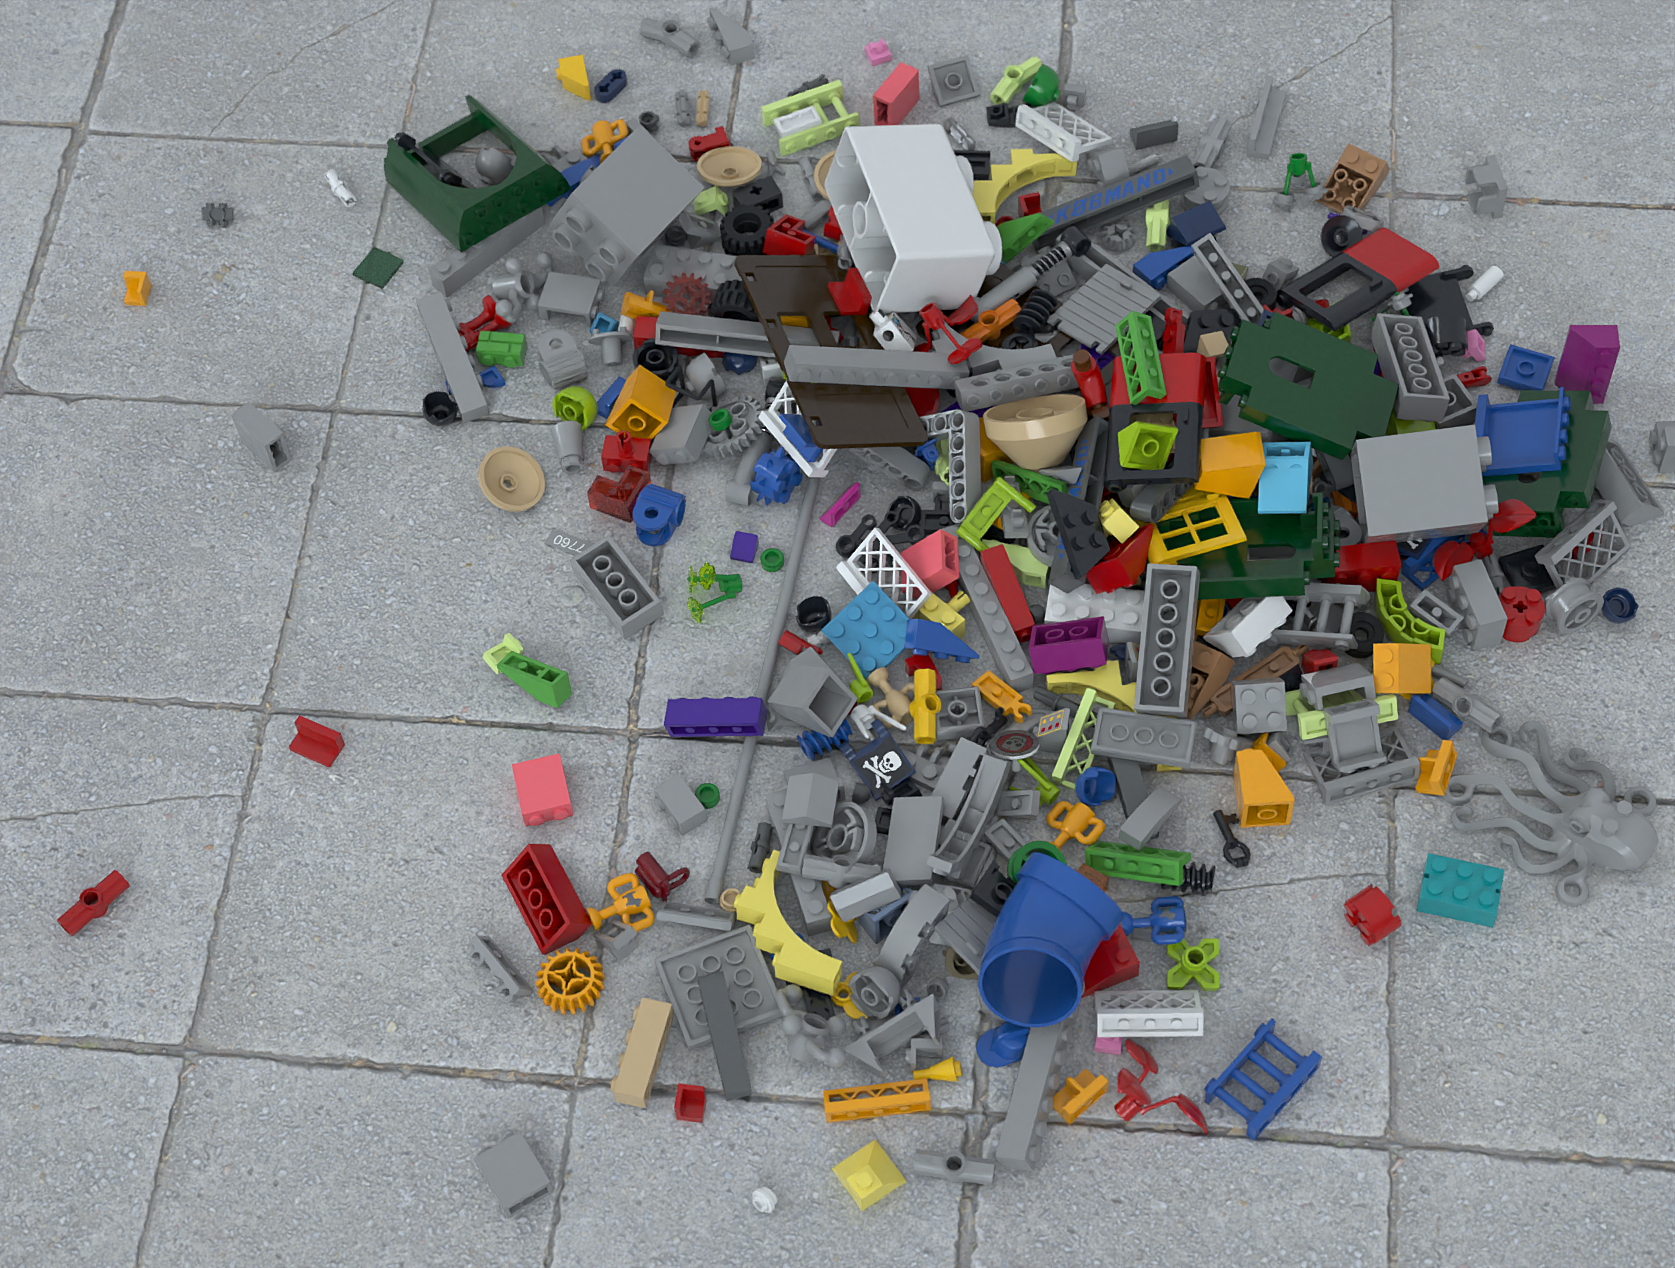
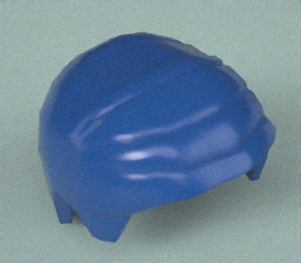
M1098 766L1087 768L1076 780L1075 790L1077 798L1088 807L1102 805L1101 802L1111 800L1116 791V777L1114 773Z

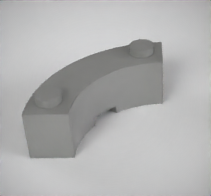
M924 884L919 891L914 890L908 899L909 904L892 928L881 952L877 954L873 961L874 966L884 967L893 973L901 989L913 977L916 963L921 955L918 951L923 944L924 938L930 939L935 931L933 928L948 915L950 899L927 884Z

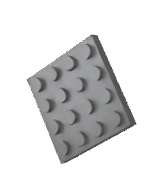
M750 924L654 959L689 1051L712 1043L697 980L699 976L723 971L738 1033L783 1016L775 1000L777 989L761 950L756 948V938L753 937Z

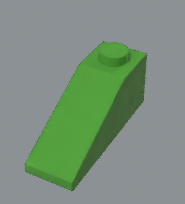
M1036 213L998 225L997 229L1002 241L1001 261L1005 263L1010 262L1051 227L1054 221L1040 213Z
M513 651L497 664V669L542 703L558 708L572 695L568 672Z

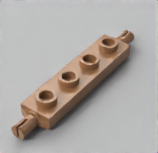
M1284 645L1232 681L1278 678L1295 666H1300L1299 657L1303 653L1308 652L1309 648L1307 645H1299L1291 649ZM1231 681L1221 687L1209 700L1210 705L1200 710L1201 715L1205 719L1215 712H1218L1223 717L1233 712Z

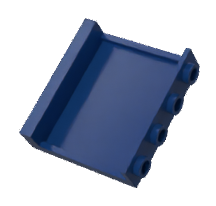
M1560 387L1559 398L1490 405L1488 394L1478 395L1475 418L1476 436L1489 437L1492 454V464L1487 466L1486 472H1481L1482 477L1561 470L1562 460H1566L1564 443L1568 442L1567 429H1565V427H1569L1567 411L1571 410L1570 397L1565 395L1564 387Z

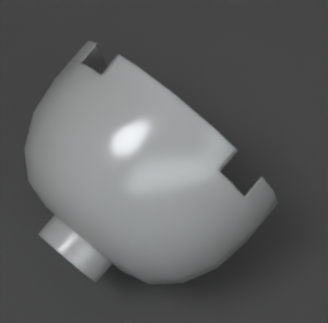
M482 146L475 164L477 172L482 176L481 181L489 186L502 183L514 167L510 163L512 161L510 157L491 147L487 151L486 146Z
M705 353L696 356L688 364L686 369L688 381L685 384L692 394L696 392L699 395L708 381L712 379L715 384L716 397L727 391V388L721 376L714 369L715 366ZM711 388L708 389L703 398L712 399Z
M868 966L855 974L849 982V988L852 986L853 992L850 995L852 1002L859 1011L868 1017L875 1015L879 1016L877 1019H883L899 1003L901 996L900 984L895 975L884 967Z

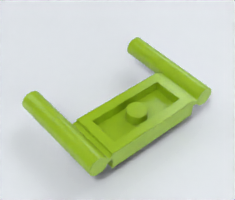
M999 476L965 517L955 533L981 553V551L989 549V547L980 538H982L1011 499L1029 513L1035 509L1036 505Z

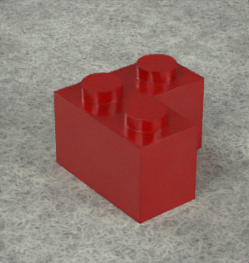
M785 214L767 229L763 253L768 255H812L816 236L804 232L806 221Z

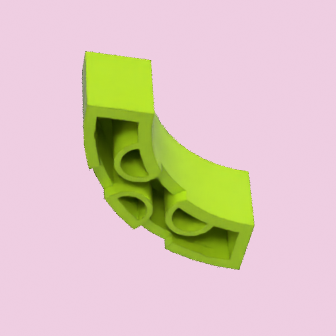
M1377 578L1374 598L1375 611L1386 635L1393 643L1431 644V659L1435 664L1440 665L1445 629L1431 626L1419 618L1415 619L1410 614L1402 595L1401 581Z

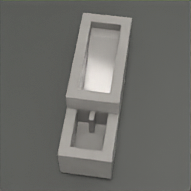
M1160 786L1139 805L1119 830V839L1141 851L1151 837H1155L1181 803L1182 799Z

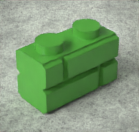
M480 331L476 348L479 363L486 366H493L494 364L505 365L509 368L524 365L527 352L525 334Z

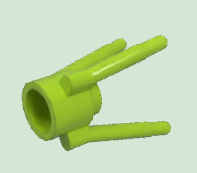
M848 653L847 656L850 660L851 668L857 678L850 683L849 688L858 698L857 703L862 704L870 700L874 692L863 677L852 654Z
M1030 757L1024 758L1027 763L1023 759H1017V762L1039 782L1035 790L1041 791L1039 806H1042L1044 803L1050 806L1058 798L1061 790L1049 780ZM1010 786V787H1009V790H1010V791H1018V790H1021V789H1017V788H1015V787H1013V786Z

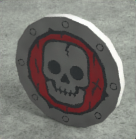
M1009 730L999 733L990 742L991 751L996 756L1003 759H1011V770L1014 772L1021 770V764L1017 762V759L1032 756L1040 747L1038 737L1033 733L1023 730Z

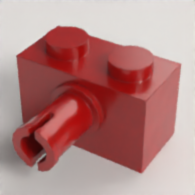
M623 430L619 431L616 436L606 435L601 455L603 470L612 473L649 474L652 454L649 452L652 446L651 438L631 437L628 431H625L624 436Z

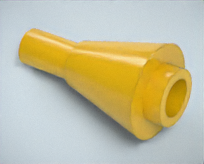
M952 1056L929 1068L914 1070L913 1076L914 1080L927 1078L958 1082L959 1076H963L960 1060L956 1061L955 1057Z

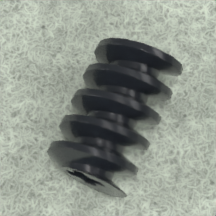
M1033 290L1017 314V317L1013 320L1014 329L1017 332H1026L1035 337V334H1038L1041 331V327L1045 325V321L1049 319L1050 314L1054 311V307L1057 306L1058 300L1046 290Z
M1192 862L1189 868H1186L1185 864L1183 866V884L1180 885L1182 893H1185L1188 887H1191L1193 895L1196 894L1199 888L1204 897L1209 890L1212 893L1216 867L1213 865L1209 872H1207L1205 864H1202L1199 870L1196 869L1195 862ZM1161 884V889L1165 890L1168 884ZM1171 885V890L1175 891L1178 886Z

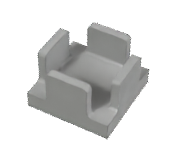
M1495 155L1487 156L1484 164L1467 168L1465 183H1477V186L1481 187L1482 190L1481 192L1467 194V201L1472 213H1491L1493 219L1501 218L1508 187Z

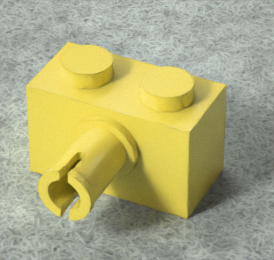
M1113 498L1109 501L1105 500L1100 504L1098 515L1106 538L1109 535H1114L1123 544L1139 526Z
M959 591L949 602L945 603L932 593L914 615V619L939 622L961 639L965 635V619L958 612L970 603V599L963 591Z

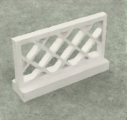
M1056 102L1033 109L1025 104L1018 106L1015 126L1071 162L1078 161L1080 153L1112 144L1113 138Z
M786 381L769 410H762L758 418L808 477L825 478L829 472L826 466L837 449H823L821 460L817 458L815 462H808L783 433L786 425L779 418L781 413L778 409L782 402H785V414H792L791 401H795L794 397L791 398V390ZM797 406V414H800V415L802 416V414H801V412H800V410H799V408H798V406Z
M874 528L847 562L841 561L836 567L857 595L871 583L872 571H879L878 586L884 593L885 588H892V601L897 606L898 604H906L905 615L909 619H912L932 595L931 591L879 528ZM876 537L880 540V551H872L873 541ZM880 554L879 568H872V555ZM886 554L893 556V568H886ZM862 555H866V568H860L856 563ZM885 571H893V584L885 585ZM899 571L907 573V584H899ZM899 587H906V601H898ZM913 587H918L923 593L917 601H912Z
M1198 990L1094 991L1097 1037L1203 1036L1204 1013L1203 1008H1201ZM1182 999H1191V1000L1188 1001V1002H1186V1001H1184V1000H1182ZM1122 1005V1006H1124L1125 1008H1124V1009H1121V1008H1119L1118 1006ZM1171 1005H1176V1006H1178V1007H1177V1008H1173V1007H1170V1006H1171Z

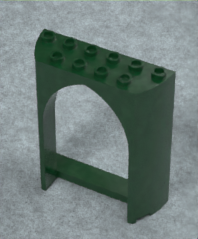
M471 95L465 97L470 111L469 115L417 144L440 157L489 130L516 154L515 165L502 183L482 188H460L445 184L423 167L428 164L427 161L413 149L407 151L399 147L395 143L394 138L388 139L387 145L389 147L387 156L384 158L386 181L460 252L465 251L571 190L566 178L483 103Z

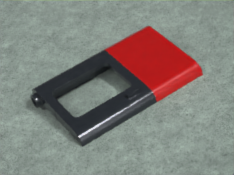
M1383 227L1277 291V303L1286 309H1291L1295 306L1335 332L1388 300L1396 292L1403 291L1439 269L1440 266L1432 254L1388 228ZM1350 269L1372 281L1328 308H1323L1306 297Z
M1200 353L1159 354L1167 395L1162 399L1147 396L1137 405L1130 404L1121 356L1113 360L1104 487L1110 492L1119 493L1126 489L1127 485L1199 483L1206 357ZM1136 362L1133 368V376L1137 368ZM1140 382L1136 390L1137 393L1141 391ZM1177 414L1176 428L1179 430L1175 438L1173 468L1130 471L1127 470V467L1120 465L1118 432L1130 426L1133 415Z

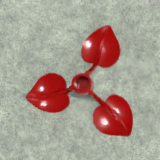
M970 295L948 318L938 309L934 302L925 305L919 313L925 321L922 325L925 329L927 343L914 347L913 352H929L932 348L929 328L933 330L942 328L957 348L948 356L950 364H958L966 360L971 353L978 351L982 347L980 339H969L961 346L944 325L945 322L949 327L955 324L959 325L974 316L978 311V305L973 297Z
M1509 499L1498 504V513L1493 514L1494 517L1489 519L1488 537L1482 532L1471 533L1469 544L1462 542L1459 545L1455 541H1448L1437 549L1434 555V567L1439 578L1444 581L1452 575L1455 565L1471 562L1474 554L1477 559L1483 560L1485 556L1489 558L1493 554V547L1491 545L1494 543L1492 539L1493 530L1499 533L1511 531L1534 519L1536 513L1525 503L1517 499Z
M1128 1038L1125 1041L1126 1048L1133 1059L1143 1066V1072L1137 1079L1126 1068H1122L1119 1071L1117 1092L1126 1095L1114 1105L1117 1114L1123 1120L1129 1122L1138 1113L1144 1115L1147 1111L1170 1102H1175L1188 1118L1203 1129L1205 1135L1208 1134L1207 1123L1203 1113L1186 1095L1180 1093L1178 1097L1172 1096L1151 1104V1097L1141 1086V1083L1149 1073V1070L1154 1074L1158 1073V1064L1144 1047Z

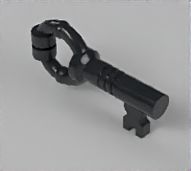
M999 707L996 709L994 721L986 728L984 726L976 728L969 741L984 747L985 743L991 739V735L1008 722L1007 717L1002 715L1004 708Z
M1222 810L1215 811L1213 816L1226 841L1223 847V857L1236 868L1248 866L1251 856L1250 849L1234 837L1229 827L1230 823L1237 824L1239 822L1238 818L1235 819L1236 813L1228 816L1224 815ZM1239 847L1243 850L1245 856L1232 858L1229 849Z

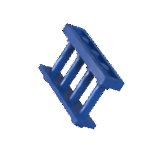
M1273 1018L1266 1025L1262 1023L1256 1029L1253 1040L1217 1079L1212 1078L1204 1088L1206 1091L1205 1103L1209 1105L1217 1096L1247 1120L1246 1135L1253 1141L1258 1138L1319 1069L1322 1056L1314 1050L1308 1057L1306 1055L1301 1056L1275 1036L1273 1032L1276 1021ZM1265 1041L1296 1064L1295 1068L1297 1070L1292 1075L1289 1073L1286 1075L1256 1052ZM1248 1060H1251L1280 1083L1279 1086L1281 1088L1275 1094L1266 1091L1240 1070ZM1232 1078L1263 1101L1264 1107L1259 1112L1256 1110L1253 1112L1224 1089Z

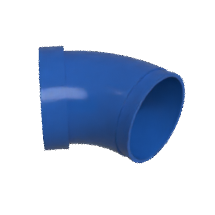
M1034 852L1017 873L1018 883L1003 905L989 935L980 967L978 987L982 1000L998 1017L1019 1026L1045 1027L1065 1020L1076 1010L1081 1000L1084 977L1089 963L1100 943L1111 938L1124 919V914L1104 891L1086 877L1050 856Z

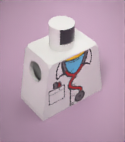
M878 308L871 313L869 317L876 324L873 334L885 350H914L917 336L895 312H891L886 316Z

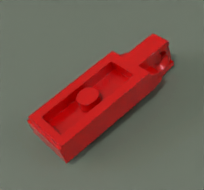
M1173 307L1166 309L1162 354L1183 353L1185 325L1182 324L1183 310Z

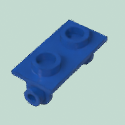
M937 438L931 441L927 439L925 445L917 446L918 448L914 455L929 466L930 471L935 468V463L939 457L936 449Z

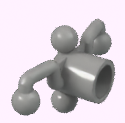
M540 252L536 256V265L545 270L538 279L533 272L522 270V261L518 257H510L506 260L505 268L509 273L500 274L495 277L493 291L499 300L495 310L507 322L514 323L522 311L521 303L526 298L527 307L532 311H538L537 305L541 296L534 293V288H541L546 283L549 272H554L552 266L553 259L548 252Z
M790 984L784 989L777 990L775 1000L785 1017L782 1020V1028L785 1033L792 1035L787 1046L788 1053L795 1059L806 1063H814L819 1060L827 1062L834 1068L843 1066L847 1055L842 1048L833 1047L828 1052L822 1049L829 1034L840 1036L846 1031L845 1020L840 1016H833L827 1021L817 1014H807L801 1010H792L789 1004L799 1003L803 996L802 989L798 985Z

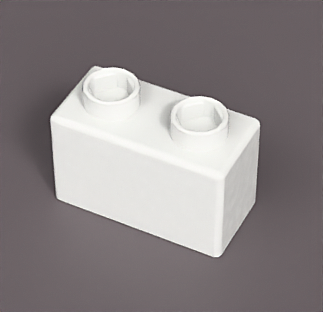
M940 124L845 127L824 185L854 264L858 268L872 296L870 305L873 312L878 308L884 314L891 312H920L925 305L932 302L937 304L939 310H955L970 295L973 298L977 297L985 276L996 273L1000 266L1002 241L995 224L989 221L983 222L972 196L974 179L971 165L967 158L955 156L943 126Z

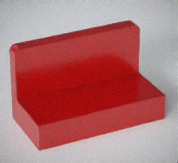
M849 268L844 282L828 283V289L841 315L867 314L872 296L858 268Z
M299 715L294 722L298 733L289 745L290 751L324 766L331 767L345 746L341 733Z

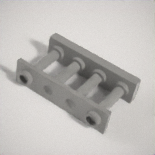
M1310 583V585H1305V595L1283 596L1285 601H1297L1292 630H1278L1277 627L1271 632V637L1262 642L1270 646L1291 644L1335 647L1342 651L1349 650V648L1357 649L1358 644L1353 634L1349 633L1354 606L1357 604L1365 605L1366 594L1363 587L1360 585ZM1310 601L1321 603L1316 632L1302 631L1306 605ZM1333 603L1344 604L1339 634L1325 633L1330 605Z

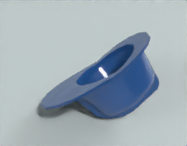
M1007 1021L1001 1026L983 1033L976 1045L977 1056L982 1063L995 1068L1021 1061L1030 1027L1019 1026Z

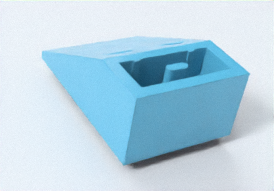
M1263 442L1266 466L1259 478L1258 514L1307 513L1313 468L1311 442Z

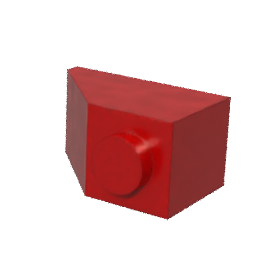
M1326 648L1321 650L1313 649L1303 653L1301 667L1304 674L1335 668L1338 665V657Z

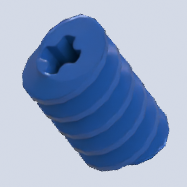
M844 719L833 737H828L810 729V733L804 731L802 732V738L797 735V739L804 754L813 762L815 761V752L820 757H823V748L831 753V744L839 748L841 739L849 743L848 736H852V731L847 720Z

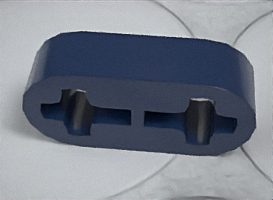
M621 69L610 71L594 87L596 100L600 103L612 101L627 86L626 72Z

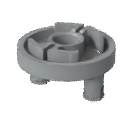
M1048 505L1037 511L1028 523L1029 537L1027 538V545L1035 559L1046 566L1052 567L1058 539L1054 533L1059 530L1051 507Z
M853 802L836 804L832 828L817 826L812 844L813 855L827 858L845 855L852 858L856 863L874 865L868 861L873 853L877 837L876 823L873 815L865 807ZM845 834L844 841L840 845L841 838Z

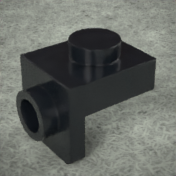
M909 778L893 789H890L884 781L879 784L883 791L880 796L887 806H893L894 798L923 796L920 789Z

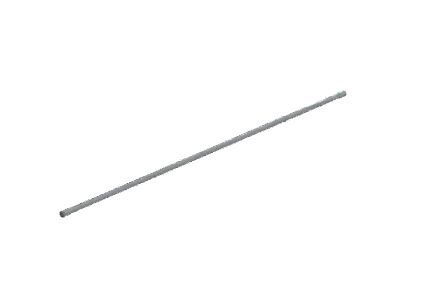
M849 315L841 346H846L845 338L853 337L856 333L857 326ZM820 477L808 478L755 697L762 698L765 705L780 647L778 642L783 634ZM745 736L712 875L709 879L704 901L709 904L715 905L719 903L724 884L723 878L758 736Z

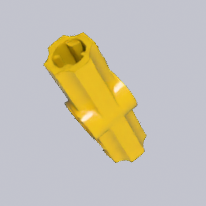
M918 669L914 672V700L909 704V712L914 718L915 743L921 745L933 744L936 742V713L941 710V701L936 695V674L931 669Z

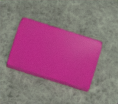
M855 482L845 489L819 519L828 526L833 527L860 498V484Z

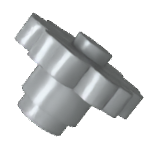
M1206 725L1203 731V736L1213 742L1210 753H1212L1210 759L1223 765H1229L1230 761H1233L1236 751L1252 748L1253 741L1238 734V731L1229 727L1222 728L1215 725Z

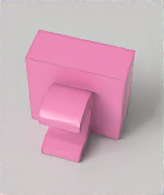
M883 38L879 42H870L869 45L865 46V53L872 66L892 60V54Z
M1476 329L1467 331L1468 348L1462 357L1469 358L1473 356L1476 362L1485 360L1484 339Z
M1096 1034L1094 1052L1121 1055L1123 1037H1097Z

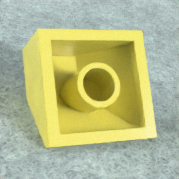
M876 1139L832 1168L835 1175L862 1211L906 1182V1179Z

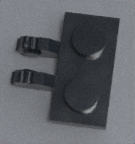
M935 498V510H921L920 526L924 529L926 535H931L940 529L958 524L950 518V500L948 503L949 510H940L942 508L941 498Z

